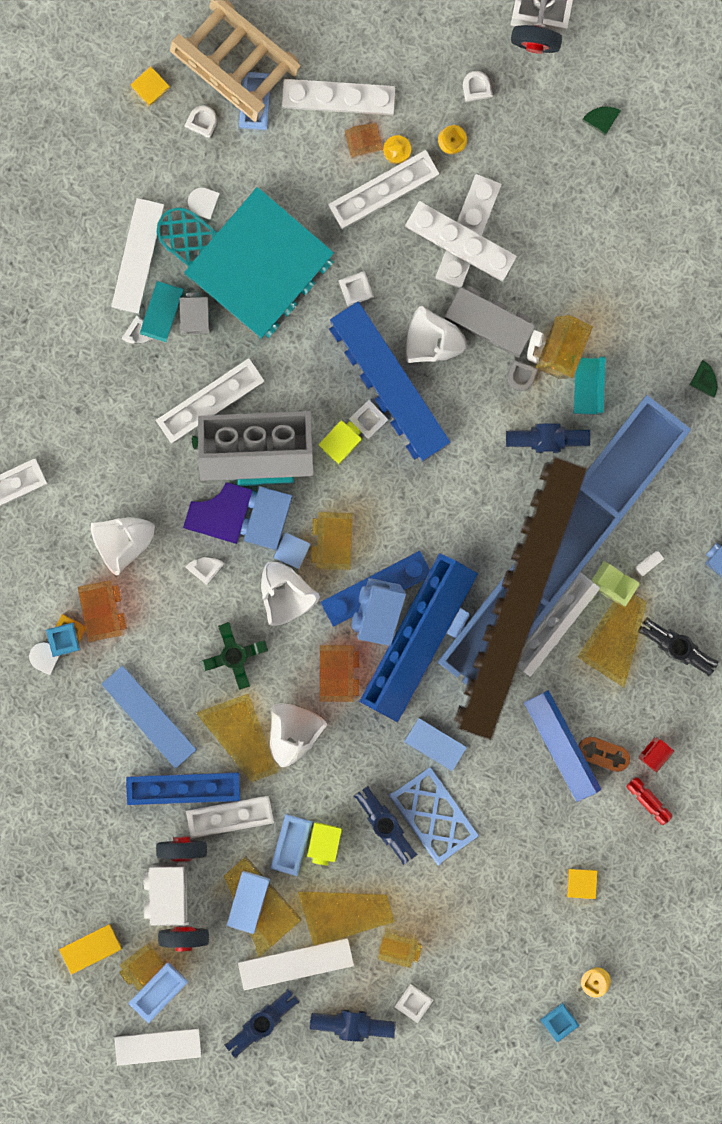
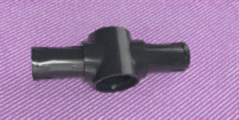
M648 617L642 622V624L650 629L640 626L638 633L657 643L658 648L663 650L668 657L677 659L685 665L691 664L708 677L715 671L708 667L707 664L716 668L719 662L698 650V646L692 643L688 636L678 634L672 629L666 630ZM680 639L684 643V650L676 655L672 650V645L675 640Z

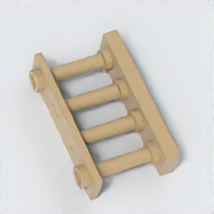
M211 0L209 8L214 12L190 38H184L178 34L171 42L170 52L256 122L264 112L265 105L262 99L286 72L295 78L299 74L301 65L295 55L289 51L284 52L237 13L230 1ZM224 19L235 30L211 56L204 55L198 50V45ZM243 37L247 38L256 48L233 74H227L220 68L219 63ZM266 54L278 65L255 91L249 92L242 86L241 81Z

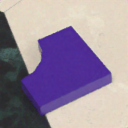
M226 482L221 492L213 499L204 502H190L183 528L237 544L253 490Z

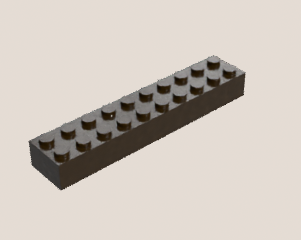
M554 457L551 462L546 461L539 477L540 480L544 481L542 488H537L534 491L530 506L534 507L532 516L527 515L520 531V533L525 534L522 544L516 543L511 556V560L515 561L513 570L508 569L501 585L506 590L503 598L497 597L492 610V614L496 615L494 624H488L482 639L487 642L484 652L478 651L473 667L477 668L474 679H468L463 693L468 695L465 706L459 705L454 721L458 722L457 728L492 741L587 468L557 457Z

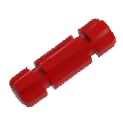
M633 778L627 784V789L633 795L636 794V799L650 814L655 815L654 818L661 825L668 823L673 817L670 811L662 807L663 804L648 788L645 789L643 787L644 784L639 778Z

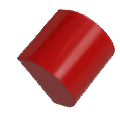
M654 737L638 757L657 773L675 751L663 740Z

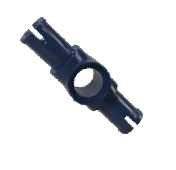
M556 423L536 424L535 427H531V430L506 431V447H531V450H536V453H560L561 449H565V447L591 446L590 430H565V427H561V424Z
M369 786L365 787L362 791L367 799L363 797L360 791L354 795V798L357 799L367 813V819L373 826L375 834L383 840L386 846L390 845L402 865L409 862V859L404 852H407L411 859L418 854L403 836L405 832L398 824L396 817L390 813L385 805L382 806ZM382 818H390L394 823L393 829L388 833L381 832L377 827L378 821Z
M289 988L286 989L271 1005L266 1004L261 1010L253 1013L251 1018L242 1026L243 1029L228 1043L224 1044L227 1050L230 1051L237 1045L231 1053L237 1058L253 1042L258 1043L263 1037L269 1036L274 1027L282 1021L281 1018L296 1004L300 1003L299 999L294 996L287 1001L293 995V992ZM259 1016H264L270 1021V1026L266 1030H259L254 1025V1020Z
M342 1010L341 1013L336 1015L311 1013L310 1030L335 1032V1035H339L341 1040L363 1042L364 1038L369 1039V1036L394 1038L396 1022L371 1019V1016H367V1012L364 1011L352 1013L349 1010Z

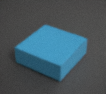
M74 623L46 629L53 657L81 650Z
M563 1002L540 1019L557 1043L580 1026Z

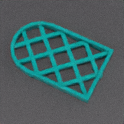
M176 207L166 211L157 223V236L161 244L188 267L193 262L190 261L189 251L199 250L200 254L206 247L202 246L201 235H211L213 239L217 234L197 214L186 208ZM181 211L182 220L172 221L171 212ZM185 212L192 215L195 219L185 220ZM168 214V221L162 222L163 218ZM196 222L197 233H187L186 223ZM182 223L183 234L173 235L172 224ZM200 223L210 231L201 232ZM160 225H169L170 235L161 236ZM198 236L199 246L188 247L187 237ZM184 237L185 248L175 249L174 238ZM162 239H170L171 248ZM185 251L186 260H184L176 252Z

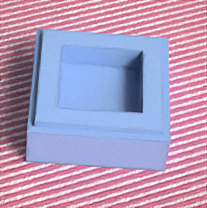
M285 532L274 558L300 569L311 544Z
M460 608L447 634L456 638L466 623L469 613Z

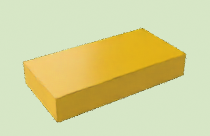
M108 924L60 948L59 951L72 975L122 950V947L111 924Z

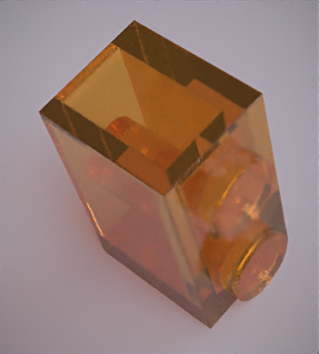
M108 580L79 586L78 592L88 642L124 636L123 630L127 629L125 613H119L117 602L122 601L119 585L114 586L113 581Z
M320 645V702H354V696H359V679H354V668H359V651H354V645Z

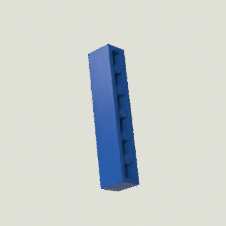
M359 301L331 318L330 323L332 327L329 328V331L337 343L342 340L348 350L344 354L352 366L359 365L363 372L359 376L368 390L373 387L378 397L375 398V401L382 412L389 411L394 420L390 424L398 436L404 434L409 444L405 447L412 458L415 460L419 457L421 462L448 446L451 443Z
M439 553L396 632L391 646L388 647L359 702L398 723L478 573L458 561Z

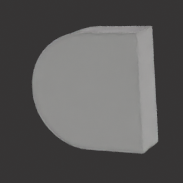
M513 359L507 374L508 384L516 391L528 390L534 384L539 368Z

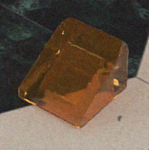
M377 123L353 126L344 131L351 158L383 150Z

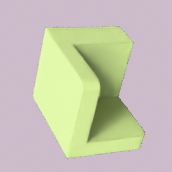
M605 561L602 562L591 580L600 587L598 592L625 607L640 584Z

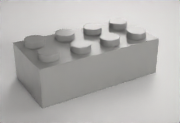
M311 411L198 416L200 481L313 476Z

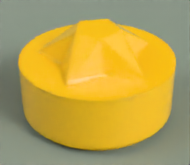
M450 125L440 131L438 143L445 153L456 154L466 147L467 135L460 126Z
M394 135L386 140L383 153L387 161L392 164H401L409 159L411 145L405 137Z
M594 967L583 975L581 985L589 996L601 997L610 989L611 978L604 969Z

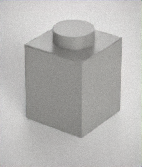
M186 293V298H179L181 333L210 334L208 297H203V293Z

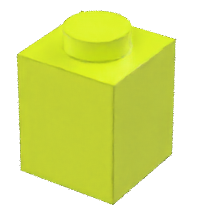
M341 420L318 446L340 465L362 442V439L359 437L361 431L352 422L349 421L345 424Z
M314 822L307 857L313 858L312 863L328 866L329 861L335 862L342 827Z

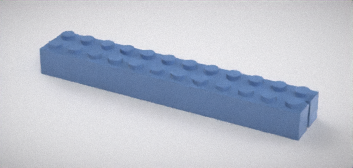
M648 395L641 400L586 471L528 638L691 431L688 426ZM504 577L437 661L438 664L456 678L460 674L463 675L464 678L461 682L465 685L469 678L474 679L477 668H474L473 664L478 651L484 652L487 642L482 639L487 625L494 624L496 615L492 614V610L497 597L503 598L506 588L501 586Z

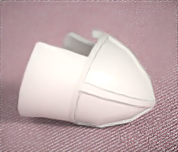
M420 306L415 311L410 322L405 345V359L407 363L444 361L458 356L467 350L468 344L465 335L456 325L432 313L424 306ZM439 338H442L441 344H440V347H439V346H437V342H438V339H439Z
M126 517L91 523V532L95 545L104 563L115 575H119L127 565L138 558V555L148 547L154 537V523L144 519Z
M267 562L265 564L261 579V591L269 625L277 626L288 623L308 612L318 602L320 598L319 593L312 589L291 567L280 562ZM285 583V589H276Z
M274 704L271 707L272 721L270 731V748L274 760L283 768L300 760L312 748L318 736L327 727L326 721L318 714L292 704ZM291 737L296 744L286 740Z

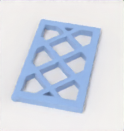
M431 767L394 793L389 794L395 806L437 865H441L444 860L478 837L474 828ZM429 775L437 786L436 793L419 790L421 780ZM416 784L415 789H409ZM404 792L414 793L412 810L404 809L397 797ZM418 794L435 797L432 814L416 811ZM439 798L448 801L454 810L453 817L436 814ZM415 815L431 818L429 834L421 833L414 823ZM435 818L452 821L449 838L433 835ZM456 822L463 823L471 835L464 840L453 839ZM432 839L448 842L447 852L438 857L431 847ZM452 843H458L452 848Z

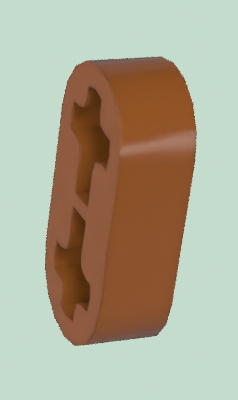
M586 737L578 745L586 761L620 772L625 770L630 764L628 751L615 744L595 737ZM591 741H594L595 748L603 751L602 755L592 754L591 757H587V751L583 750L584 744L589 745ZM617 751H621V757L625 759L624 764L619 763L617 767L612 766L613 761L605 758L606 753L616 755Z

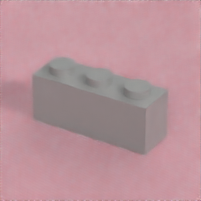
M467 286L464 289L460 287L445 315V320L519 358L535 328V325L531 324L532 319L520 312L514 315L506 311L507 306L495 299L489 302L481 298L482 293L475 288Z

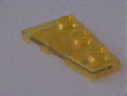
M633 594L626 607L613 601L577 658L625 688L639 634L638 629L641 626L647 602Z
M249 693L196 713L251 782L278 773Z
M247 856L224 875L233 899L235 898L243 871L263 876ZM270 882L255 933H249L259 957L302 920Z
M298 891L314 946L395 922L387 894Z

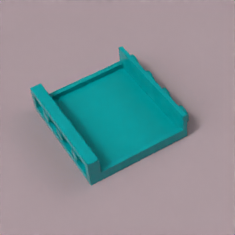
M256 187L185 270L184 275L199 285L261 340L264 335L270 338L280 325L276 321L282 314L288 317L298 305L294 301L300 293L306 295L316 284L312 280L319 271L324 274L334 263L330 259L334 252L261 189Z

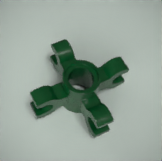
M230 622L218 625L225 647L220 655L200 661L203 672L225 665L228 668H232L239 690L250 687L244 664L248 657L268 651L265 640L243 647L240 644H236ZM238 648L242 652V659L238 664L228 662L226 654L229 649Z

